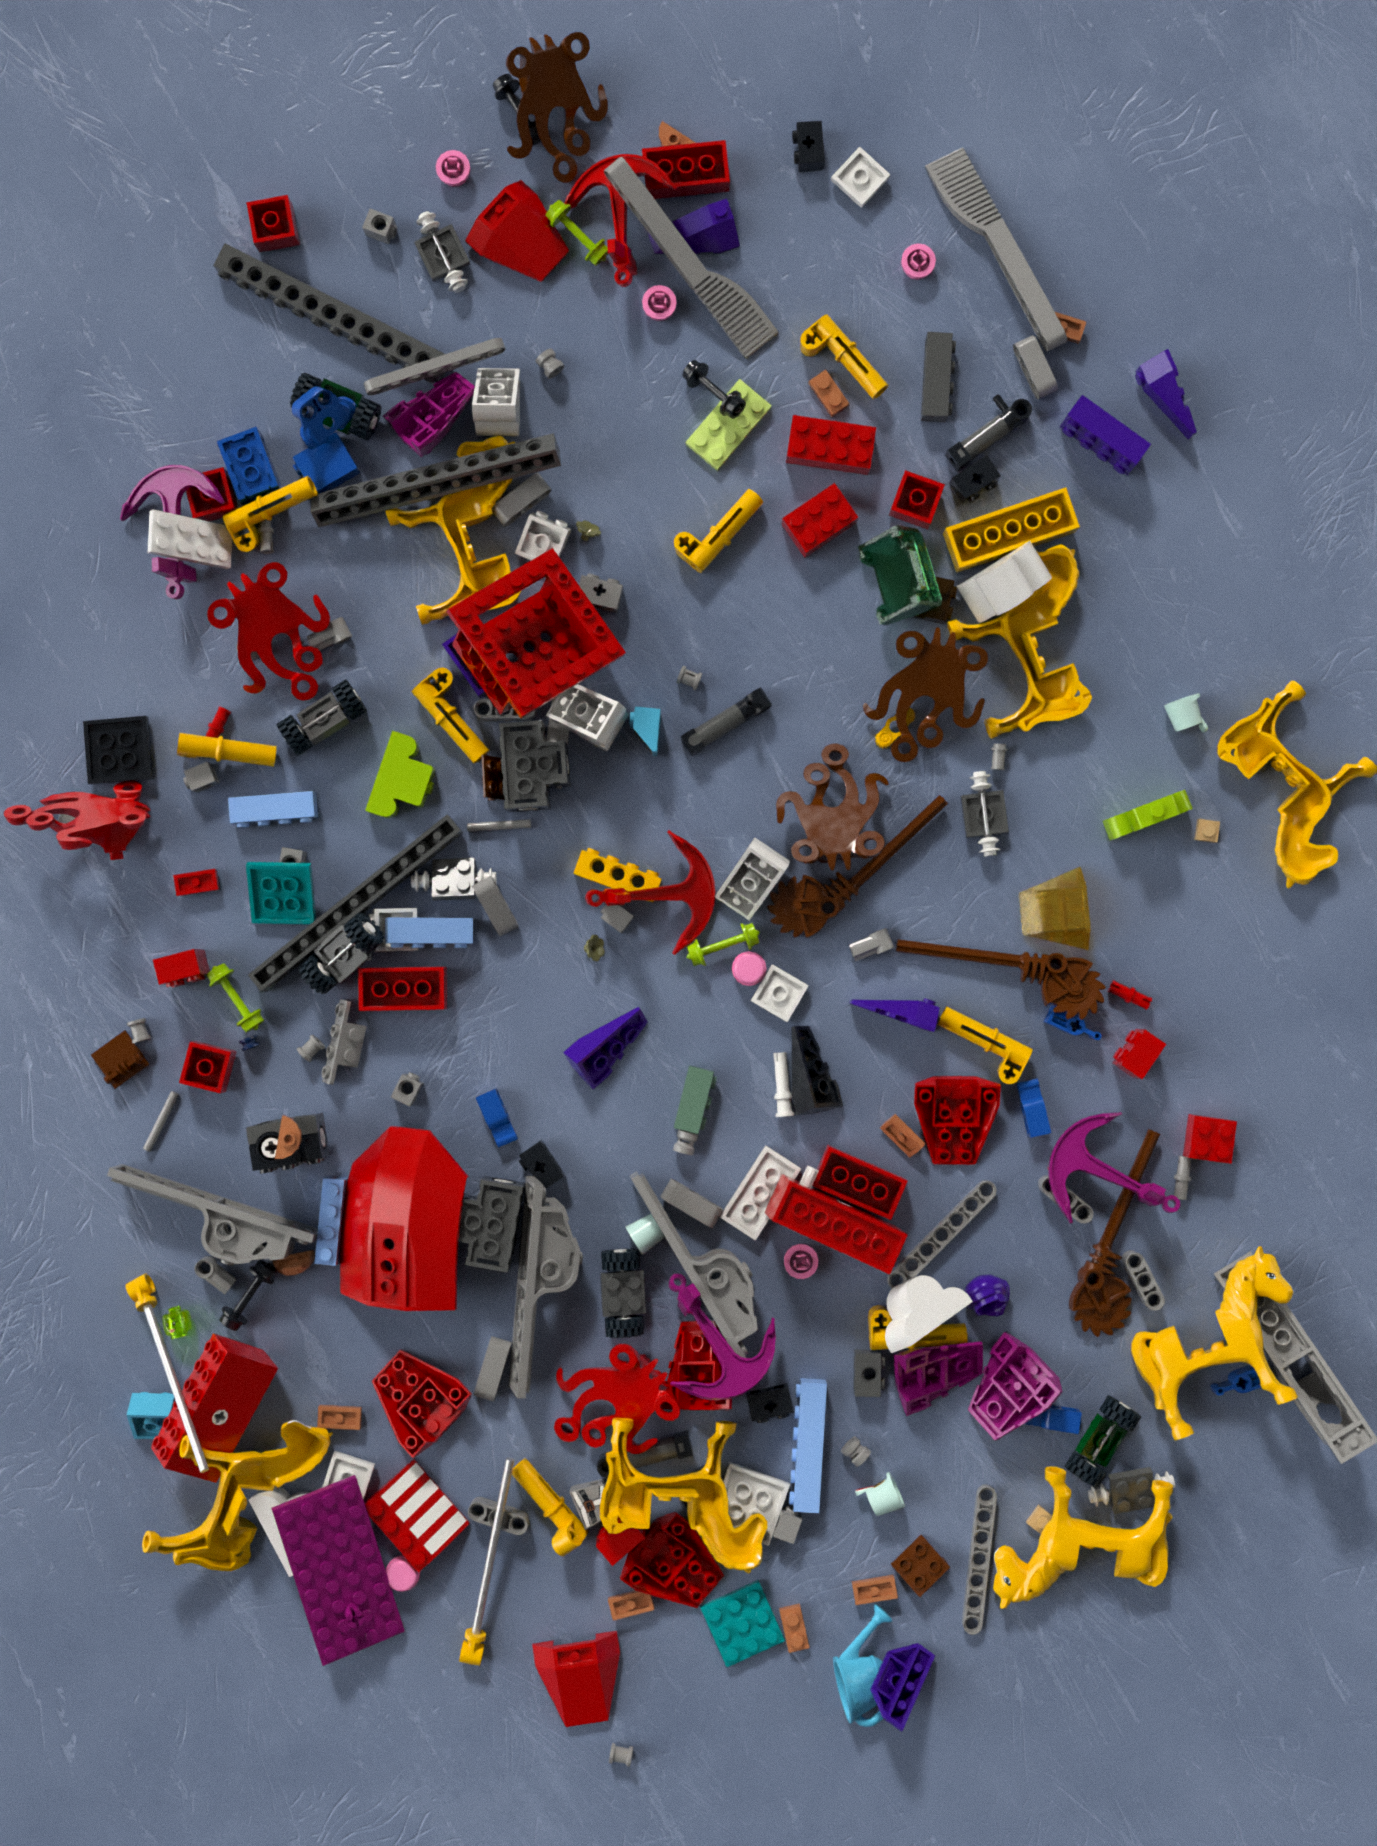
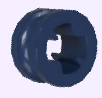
M257 1035L240 1040L239 1044L243 1046L241 1050L246 1051L259 1046L260 1042L256 1041Z

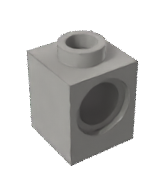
M371 208L369 209L362 227L365 235L389 244L391 238L394 239L397 233L394 218ZM379 225H386L383 230H377Z
M209 762L184 771L186 776L183 778L184 783L193 792L197 793L220 784L213 764Z
M282 847L279 862L288 863L290 859H295L296 863H305L307 852Z
M605 905L600 912L603 914L601 919L620 933L624 932L634 918L632 914L619 905Z
M411 1072L408 1075L402 1074L391 1098L409 1107L412 1106L424 1084L419 1081L421 1077ZM406 1082L413 1085V1092L411 1094H407L403 1090Z
M782 1507L773 1537L794 1544L802 1521L801 1514L793 1512V1507Z

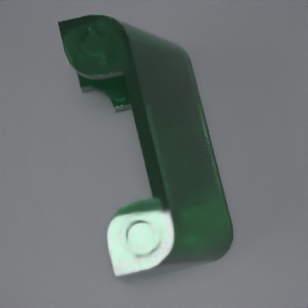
M895 525L858 546L861 562L868 567L874 568L884 603L878 606L876 611V617L880 625L893 624L931 611L942 604L925 540L918 529Z

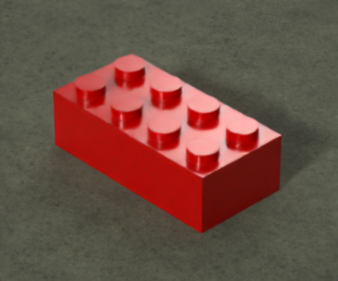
M726 140L642 149V156L656 163L678 188L677 190L661 185L648 176H644L645 187L654 199L729 192L730 190Z
M793 415L786 463L868 475L871 468L877 427Z
M447 967L358 968L359 1011L447 1009Z
M827 1144L817 1168L819 1172L812 1186L891 1220L908 1180Z

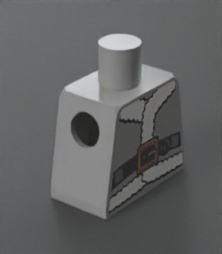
M604 1479L574 1485L570 1488V1495L585 1530L601 1521L600 1502L606 1484Z

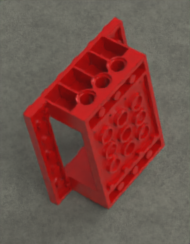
M553 548L447 609L448 615L459 629L452 646L500 715L514 708L522 719L626 654ZM546 578L539 592L483 624L478 617L540 579ZM540 634H549L551 641H543ZM523 644H532L534 647V651L527 652L524 649ZM508 653L514 654L517 657V661L510 662L506 655Z

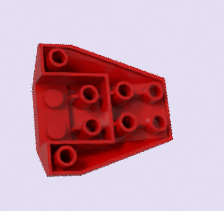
M522 180L506 186L476 218L465 240L480 256L539 282H542L569 253V249L557 228L552 227L550 220L545 216L547 211L538 195Z
M932 1076L915 1083L914 1105L933 1164H976L1000 1106V1084L977 1076Z
M399 1350L372 1380L398 1443L412 1458H415L438 1441L465 1411L472 1396V1393L459 1379L403 1350Z
M675 1511L656 1518L650 1525V1528L646 1530V1538L628 1553L620 1580L638 1592L698 1608L724 1577V1574L697 1531L691 1529L688 1520Z
M617 1631L598 1633L594 1640L554 1646V1640L533 1643L535 1667L565 1726L571 1727L608 1721L620 1656Z

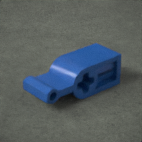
M1051 1005L1043 1021L1070 1035L1084 1033L1092 1040H1100L1102 1037L1100 1032L1085 1028V1022L1080 1020L1079 1016L1075 1015L1067 1020V1012L1054 1013L1053 1009L1056 1005ZM1076 1021L1078 1028L1072 1030L1070 1023Z
M1038 1079L1016 1083L1027 1136L1032 1138L1051 1133Z
M497 1088L476 1097L498 1148L517 1140V1134L511 1124L510 1117Z
M1251 1365L1233 1370L1229 1373L1227 1381L1210 1385L1212 1392L1219 1396L1232 1389L1239 1393H1247L1261 1388L1259 1377ZM1241 1377L1243 1379L1240 1381L1241 1385L1236 1384L1239 1383V1378Z
M1052 1405L1043 1413L1026 1422L1025 1425L1079 1434L1082 1413L1076 1408Z

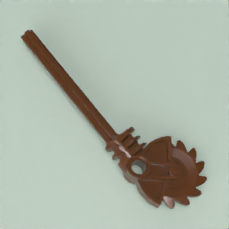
M939 795L883 848L879 855L873 857L849 880H846L837 871L835 873L837 879L835 881L831 878L829 879L832 883L830 886L822 885L819 881L807 875H803L802 880L798 883L796 876H793L787 886L780 881L778 894L770 892L774 905H768L767 909L776 916L770 921L776 925H783L780 933L794 930V938L801 935L803 931L806 938L814 936L825 926L828 920L834 919L846 907L844 903L846 900L848 902L852 901L851 895L858 896L859 888L948 803ZM826 903H832L835 906V910L830 914L823 911V906Z
M897 939L896 952L1020 968L1021 983H1024L1026 978H1030L1031 984L1034 979H1038V984H1041V996L1045 1006L1057 1005L1053 1012H1067V1020L1073 1018L1076 1014H1079L1080 1020H1083L1088 1010L1092 1014H1096L1097 1002L1104 1003V997L1099 990H1104L1106 987L1102 982L1096 980L1100 973L1089 971L1093 963L1083 958H1065L1059 953L1051 955L1042 954L1041 958H1038L1037 953H1034L1033 957H1031L1028 952H1024L1022 955ZM1050 963H1057L1060 969H1053Z
M1150 1129L1146 1133L1128 1177L1138 1183L1142 1178L1160 1136L1159 1133ZM1123 1188L1100 1242L1092 1246L1096 1250L1095 1253H1089L1092 1260H1086L1085 1265L1079 1269L1077 1274L1079 1282L1073 1288L1069 1299V1309L1076 1311L1074 1320H1081L1082 1330L1086 1332L1090 1328L1096 1337L1100 1336V1330L1107 1335H1113L1112 1328H1123L1125 1325L1120 1320L1126 1319L1131 1315L1129 1310H1125L1132 1300L1131 1297H1125V1295L1131 1292V1289L1124 1281L1114 1276L1115 1273L1111 1271L1112 1267H1119L1114 1264L1115 1260H1122L1123 1258L1112 1252L1111 1247L1135 1192ZM1094 1273V1279L1088 1282V1276Z

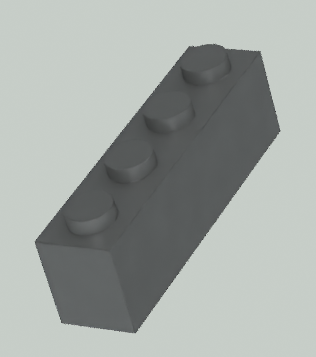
M927 332L925 337L921 421L946 422L948 416L952 415L953 404L949 403V395H953L954 382H950V375L954 374L955 361H951L952 354H955L956 341L952 340L953 333Z

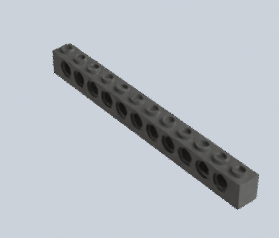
M224 243L213 265L218 272L217 275L226 281L231 279L244 290L249 288L255 291L258 297L264 300L269 298L273 300L276 306L282 309L287 307L300 318L305 316L311 319L310 322L320 328L325 326L329 328L332 334L338 337L341 335L347 337L348 341L355 346L361 344L367 347L366 350L377 356L379 353L385 356V360L393 365L398 363L405 368L420 363L424 359L429 360L445 355V353ZM243 266L242 271L235 272L237 267ZM256 276H262L258 282L253 281ZM281 285L279 290L272 291L273 286ZM299 294L297 300H290L292 295ZM311 304H318L316 309L309 310ZM330 313H337L335 318L327 319ZM349 322H355V326L353 328H346V325ZM368 331L374 332L372 337H364ZM393 341L390 347H383L384 342ZM411 350L409 356H401L403 351ZM446 372L424 380L433 384L443 379Z
M552 433L318 493L317 496L311 498V514L319 528L561 466L560 449L555 435Z
M445 815L249 973V978L261 992H267L314 954L313 950L340 925L347 923L357 913L364 914L462 835L463 831L451 816Z

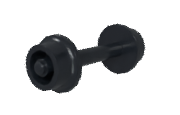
M504 74L493 82L494 95L497 100L508 99L517 114L520 102L514 93L519 89L520 83L518 80L513 79L511 74ZM528 118L532 146L541 142L536 128V120L531 122Z
M697 360L691 361L685 367L682 374L683 378L687 381V386L695 388L702 384L722 401L720 406L721 415L729 416L732 419L738 417L746 406L741 393L736 390L727 395L706 377L709 369L706 363H700Z
M258 1260L255 1266L249 1268V1271L255 1278L234 1309L226 1306L222 1308L223 1313L219 1321L226 1328L238 1331L242 1325L247 1324V1319L241 1313L262 1282L268 1284L275 1282L274 1277L277 1270L271 1263Z

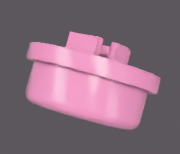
M456 150L446 151L441 154L436 163V172L440 180L452 187L460 186L466 182L471 170L466 155Z
M919 243L906 248L901 259L902 269L905 274L911 279L916 280L930 275L936 262L932 249L925 244Z
M653 286L643 296V310L651 319L664 321L675 312L677 305L676 296L666 286Z
M743 952L733 961V976L742 985H756L763 980L766 974V963L762 956L756 952Z
M806 1244L793 1245L784 1255L785 1269L790 1276L796 1279L809 1278L818 1268L819 1259L817 1253Z
M404 1555L394 1557L386 1567L389 1585L395 1591L404 1592L411 1590L420 1579L421 1571L418 1573Z

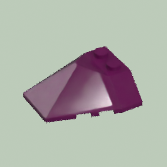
M454 372L434 383V388L425 393L422 390L416 393L417 397L407 403L405 400L399 402L383 415V418L401 440L421 458L429 454L446 436L474 395L475 386L458 372Z
M1004 1332L992 1347L990 1360L982 1372L984 1373L980 1385H977L968 1411L995 1441L1049 1409L1063 1392L1059 1377L1032 1348L1008 1332Z
M980 1341L912 1348L894 1355L895 1386L906 1416L932 1406L930 1402L937 1397L942 1396L944 1398L949 1395L947 1391L957 1385L962 1387L981 1375L983 1372V1343Z

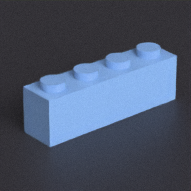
M313 791L228 798L230 823L237 825V828L250 827L249 824L258 823V826H270V822L279 821V825L292 824L291 820H300V823H311L314 818H318L317 793Z
M387 917L385 918V944H391V948H403V944H412V948H425V944H433V948H446V944H454V948H467V944H473V918Z
M335 1176L323 1178L314 1264L336 1266L340 1263L341 1226L348 1178Z

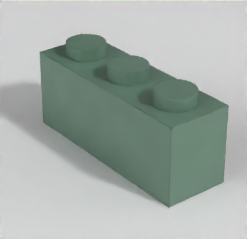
M689 1065L674 1128L699 1134V1130H704L707 1119L703 1117L704 1110H709L712 1097H708L710 1088L714 1089L717 1079L716 1076H713L714 1071Z

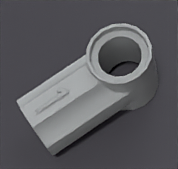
M340 617L331 621L324 631L314 632L306 637L310 646L321 651L333 644L337 645L351 639L352 634L344 618Z
M887 928L870 934L869 937L853 942L849 945V948L856 962L875 953L879 954L892 949L894 945Z
M211 1256L203 1257L196 1263L194 1268L195 1274L198 1277L207 1280L224 1295L237 1280ZM203 1262L210 1265V1272L203 1271L201 1267Z

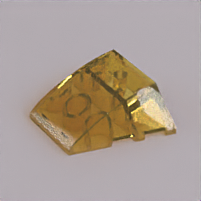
M1077 867L1019 893L1023 935L1089 950L1091 930L1087 886L1081 867Z

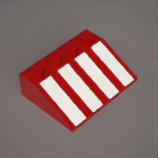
M415 1459L410 1461L365 1502L370 1518L418 1573L470 1524Z

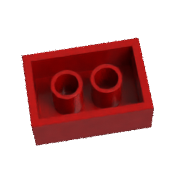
M833 483L783 517L781 524L801 554L806 558L855 525L859 517L837 485Z

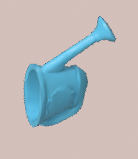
M874 1604L875 1613L869 1624L839 1658L837 1656L833 1657L836 1683L847 1720L850 1724L855 1721L863 1727H872L883 1720L880 1711L870 1718L862 1716L877 1706L870 1688L882 1660L873 1655L859 1657V1650L878 1625L884 1622H892V1618L877 1604Z

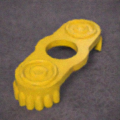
M910 707L907 712V726L914 722L915 719L914 710ZM896 714L889 718L882 730L876 734L875 742L879 748L887 749L891 747L894 740L901 736L900 731L893 733L889 728L890 723L896 721Z

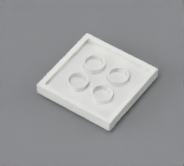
M729 1462L723 1482L728 1496V1514L733 1528L740 1526L750 1515L759 1513L767 1520V1530L761 1544L769 1546L790 1483Z

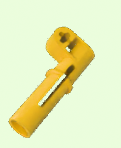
M828 314L822 316L802 333L800 338L801 352L805 356L812 357L821 352L825 347H828L835 355V360L844 365L873 400L878 398L888 388L887 382L856 348V342H851ZM814 333H816V334L818 335V337H816L815 340H814Z
M306 476L263 497L259 495L255 501L223 515L224 523L236 547L243 552H249L258 547L260 538L255 524L264 520L270 521L272 516L317 496V489L312 479ZM291 493L292 498L256 515L253 514L252 511ZM248 528V533L239 536V531ZM250 537L251 541L245 543L244 539Z
M748 489L717 525L710 527L709 534L701 542L688 532L677 534L674 538L676 554L694 570L702 573L722 549L731 544L730 540L764 503L763 500L753 490ZM687 543H688V545H689V549H690L691 551L693 550V552H692L689 556H688V554H689V553H688V547L685 546Z
M438 668L422 680L411 692L436 720L435 724L437 726L440 725L475 764L482 759V755H486L490 750L456 712L457 708L451 706L443 697L452 687L453 676L447 668ZM438 677H446L445 684L443 682L439 683V688L441 689L439 692L430 683L433 680L437 684L439 682ZM437 705L442 709V711L447 715V717L456 725V727L463 733V735L468 739L467 741L450 723V721L445 717V715L436 707Z
M179 733L177 756L194 759L207 757L214 758L217 762H220V759L274 767L277 746L223 739V736L214 738Z
M947 1006L937 1023L938 1026L984 1048V1052L990 1051L1002 1057L1003 1059L997 1071L1001 1081L1006 1084H1013L1018 1081L1033 1051L1032 1048L1000 1033L998 1028L992 1029ZM962 1024L1003 1044L1004 1047L961 1027ZM1007 1060L1020 1066L1019 1069L1012 1067L1013 1076L1008 1075L1006 1077L1004 1072L1005 1069H1010V1065L1006 1063Z
M875 1305L868 1312L869 1344L871 1350L888 1349L885 1341L886 1328L873 1329V1327H879L876 1319L879 1317V1314L883 1315L881 1318L883 1326H888L892 1321L888 1310L882 1305ZM941 1324L907 1348L967 1343L966 1324Z
M524 1458L515 1465L512 1475L544 1511L543 1516L549 1517L556 1525L558 1530L552 1538V1547L558 1555L566 1556L582 1544L589 1531L588 1529L585 1530L582 1522L564 1503V1497H559L532 1464Z

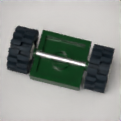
M305 372L299 376L298 382L295 383V388L292 390L293 394L290 398L292 399L290 401L291 408L293 403L311 388L316 386L331 391L337 397L344 396L350 398L357 405L355 414H353L349 423L344 429L340 430L338 428L337 430L347 435L351 433L366 441L372 437L380 420L379 416L382 409L380 404L364 398V395L325 378L321 381V379ZM323 393L318 397L319 402L323 400ZM307 406L302 409V413H307ZM326 417L323 420V424L331 427L333 424L332 418Z
M1110 1395L1106 1397L1099 1410L1110 1417L1111 1420L1097 1413L1075 1449L1078 1453L1073 1451L1064 1466L1075 1476L1097 1489L1107 1473L1099 1468L1095 1462L1106 1467L1128 1432L1125 1428L1133 1432L1141 1419V1415Z

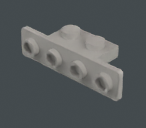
M340 999L335 1008L336 1020L335 1024L331 1027V1043L326 1050V1066L323 1067L321 1074L322 1081L330 1085L334 1084L338 1065L358 1068L366 1026L347 1022L351 1002Z

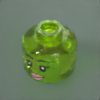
M181 1306L168 1308V1313L162 1316L164 1333L167 1336H171V1339L187 1336L188 1332L192 1329L190 1312L186 1309H181Z

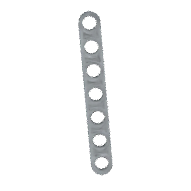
M494 338L371 378L364 382V387L367 395H377L499 355L506 349L502 338Z
M988 1180L979 1182L891 1271L890 1275L888 1274L887 1283L891 1289L895 1287L891 1284L892 1276L897 1274L902 1276V1283L913 1279L995 1197L997 1189L994 1183ZM984 1184H989L992 1187V1193L989 1196L981 1194V1187ZM969 1199H974L977 1202V1208L974 1211H968L966 1208V1202ZM955 1214H959L962 1217V1223L959 1226H954L951 1223V1217ZM940 1229L947 1231L948 1235L944 1241L936 1239V1233ZM928 1244L932 1246L933 1251L931 1255L924 1256L921 1254L923 1245ZM911 1259L916 1260L918 1264L917 1269L914 1271L906 1269V1263Z
M988 1484L981 1485L976 1492L962 1625L964 1630L971 1635L981 1631L984 1617L997 1494L994 1488ZM984 1490L992 1492V1498L988 1501L981 1499V1493ZM982 1511L990 1513V1518L986 1522H981L978 1519ZM981 1532L986 1533L988 1536L987 1541L978 1543L976 1541L977 1534ZM977 1554L985 1556V1561L981 1565L974 1563L973 1559ZM975 1575L983 1578L979 1586L971 1584V1579ZM978 1597L980 1599L979 1606L971 1607L969 1605L970 1598ZM970 1618L978 1620V1625L974 1629L966 1626Z

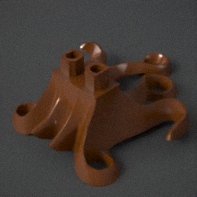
M582 32L569 34L562 40L559 47L554 44L550 36L545 34V50L541 48L533 37H530L532 53L527 48L521 46L513 49L506 58L507 70L512 76L518 78L522 92L516 117L522 146L519 148L508 146L507 151L512 157L517 159L525 158L530 154L533 144L528 118L530 114L535 115L536 128L545 149L555 157L552 169L553 175L558 181L563 183L571 182L575 178L577 164L571 156L559 151L551 141L548 132V119L552 109L555 107H563L564 109L563 140L569 152L575 156L587 154L591 142L589 135L584 130L574 127V117L577 109L581 107L587 119L597 122L603 120L608 111V101L603 85L599 84L598 86L599 107L598 110H595L576 68L575 62L584 59L590 49L589 40ZM574 40L579 41L582 49L579 53H574L571 49V44ZM517 55L520 57V68H517L514 64V59ZM575 134H579L582 138V146L575 147L572 143V138ZM562 161H565L569 166L567 174H562L559 171V164Z
M939 627L935 629L931 643L917 631H906L899 635L896 641L897 652L902 657H916V659L883 685L875 710L871 709L867 703L863 704V711L868 718L880 720L887 714L889 702L894 691L899 689L902 692L896 709V722L901 737L891 745L892 756L897 761L910 762L918 754V746L908 729L906 719L909 707L921 696H929L935 702L933 710L920 723L917 731L918 742L926 748H935L942 742L943 731L935 722L946 708H953V721L961 728H970L978 722L985 699L981 698L977 702L972 716L965 718L963 715L964 680L966 670L974 672L986 666L988 654L985 649L975 645H966L956 649V635L954 632L950 634L945 646H942ZM908 637L915 638L917 641L916 646L911 649L904 646L905 639ZM971 652H976L980 655V660L976 664H971L968 662L967 656ZM927 728H934L937 731V735L933 739H927L924 731ZM902 742H907L911 746L907 754H902L898 750V746Z
M833 743L825 746L822 750L821 756L824 764L812 763L804 769V779L809 784L816 786L815 796L811 804L805 805L802 797L797 792L787 791L782 793L776 802L777 822L780 824L783 822L785 804L793 803L807 839H801L794 843L791 848L792 856L797 861L806 864H813L817 861H820V863L828 862L832 871L835 869L836 859H840L844 862L846 870L849 871L851 868V858H873L879 855L884 848V838L878 832L866 831L860 835L859 833L871 818L879 803L876 781L886 786L889 785V782L881 774H868L865 777L867 800L865 804H860L855 780L843 768L844 762L848 759L849 752L843 745ZM832 752H838L842 758L838 761H833L829 755ZM829 769L840 775L846 786L845 798L837 807H827L823 803V797L830 782ZM813 772H820L823 778L819 781H814L811 778V774ZM869 840H875L877 846L875 849L869 850L864 847V844ZM808 846L812 853L808 856H803L799 852L800 848Z

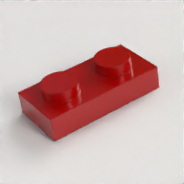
M217 869L173 875L176 896L220 890Z

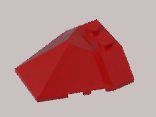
M697 1321L681 1322L674 1345L676 1349L673 1361L669 1362L668 1368H670L667 1381H664L665 1385L677 1398L680 1410L732 1409V1398L727 1400L701 1399L670 1385L671 1381H694L710 1384L719 1380L722 1374L721 1364ZM711 1321L713 1325L716 1327V1329L719 1331V1327L717 1326L716 1322ZM662 1403V1409L673 1410L670 1403Z

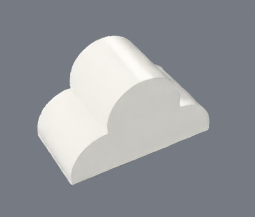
M478 368L472 402L476 436H519L520 369Z
M1028 541L956 587L978 623L1016 607L1028 599L1034 591L1046 584L1052 576L1031 541Z
M577 684L556 697L546 716L594 746L608 751L629 714L626 712L627 709L619 702Z
M754 838L715 895V898L750 920L783 875L790 861L757 838Z
M925 1275L917 1276L895 1286L887 1297V1310L892 1318L885 1332V1341L889 1351L893 1353L912 1346L973 1301L965 1291L956 1287H949L943 1290L934 1278Z
M275 1486L273 1491L257 1490L249 1499V1502L288 1576L291 1577L293 1574L271 1508L310 1492L302 1491L290 1496L282 1487L278 1488Z

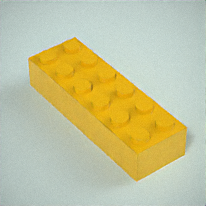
M1065 487L947 527L943 532V536L955 571L958 573L1002 558L1028 541H1031L1035 547L1073 534L1080 526L1067 488Z

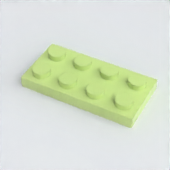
M741 379L736 382L727 395L736 390L741 393L742 398L746 402L743 412L734 419L729 416H723L720 414V406L722 404V401H720L685 442L690 449L717 471L772 407Z

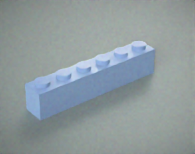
M800 1378V1384H796L795 1397H799V1405L794 1407V1419H798L797 1427H793V1440H796V1449L792 1448L791 1461L795 1462V1470L790 1472V1483H794L793 1491H789V1505H792L793 1512L819 1513L827 1392L826 1380Z

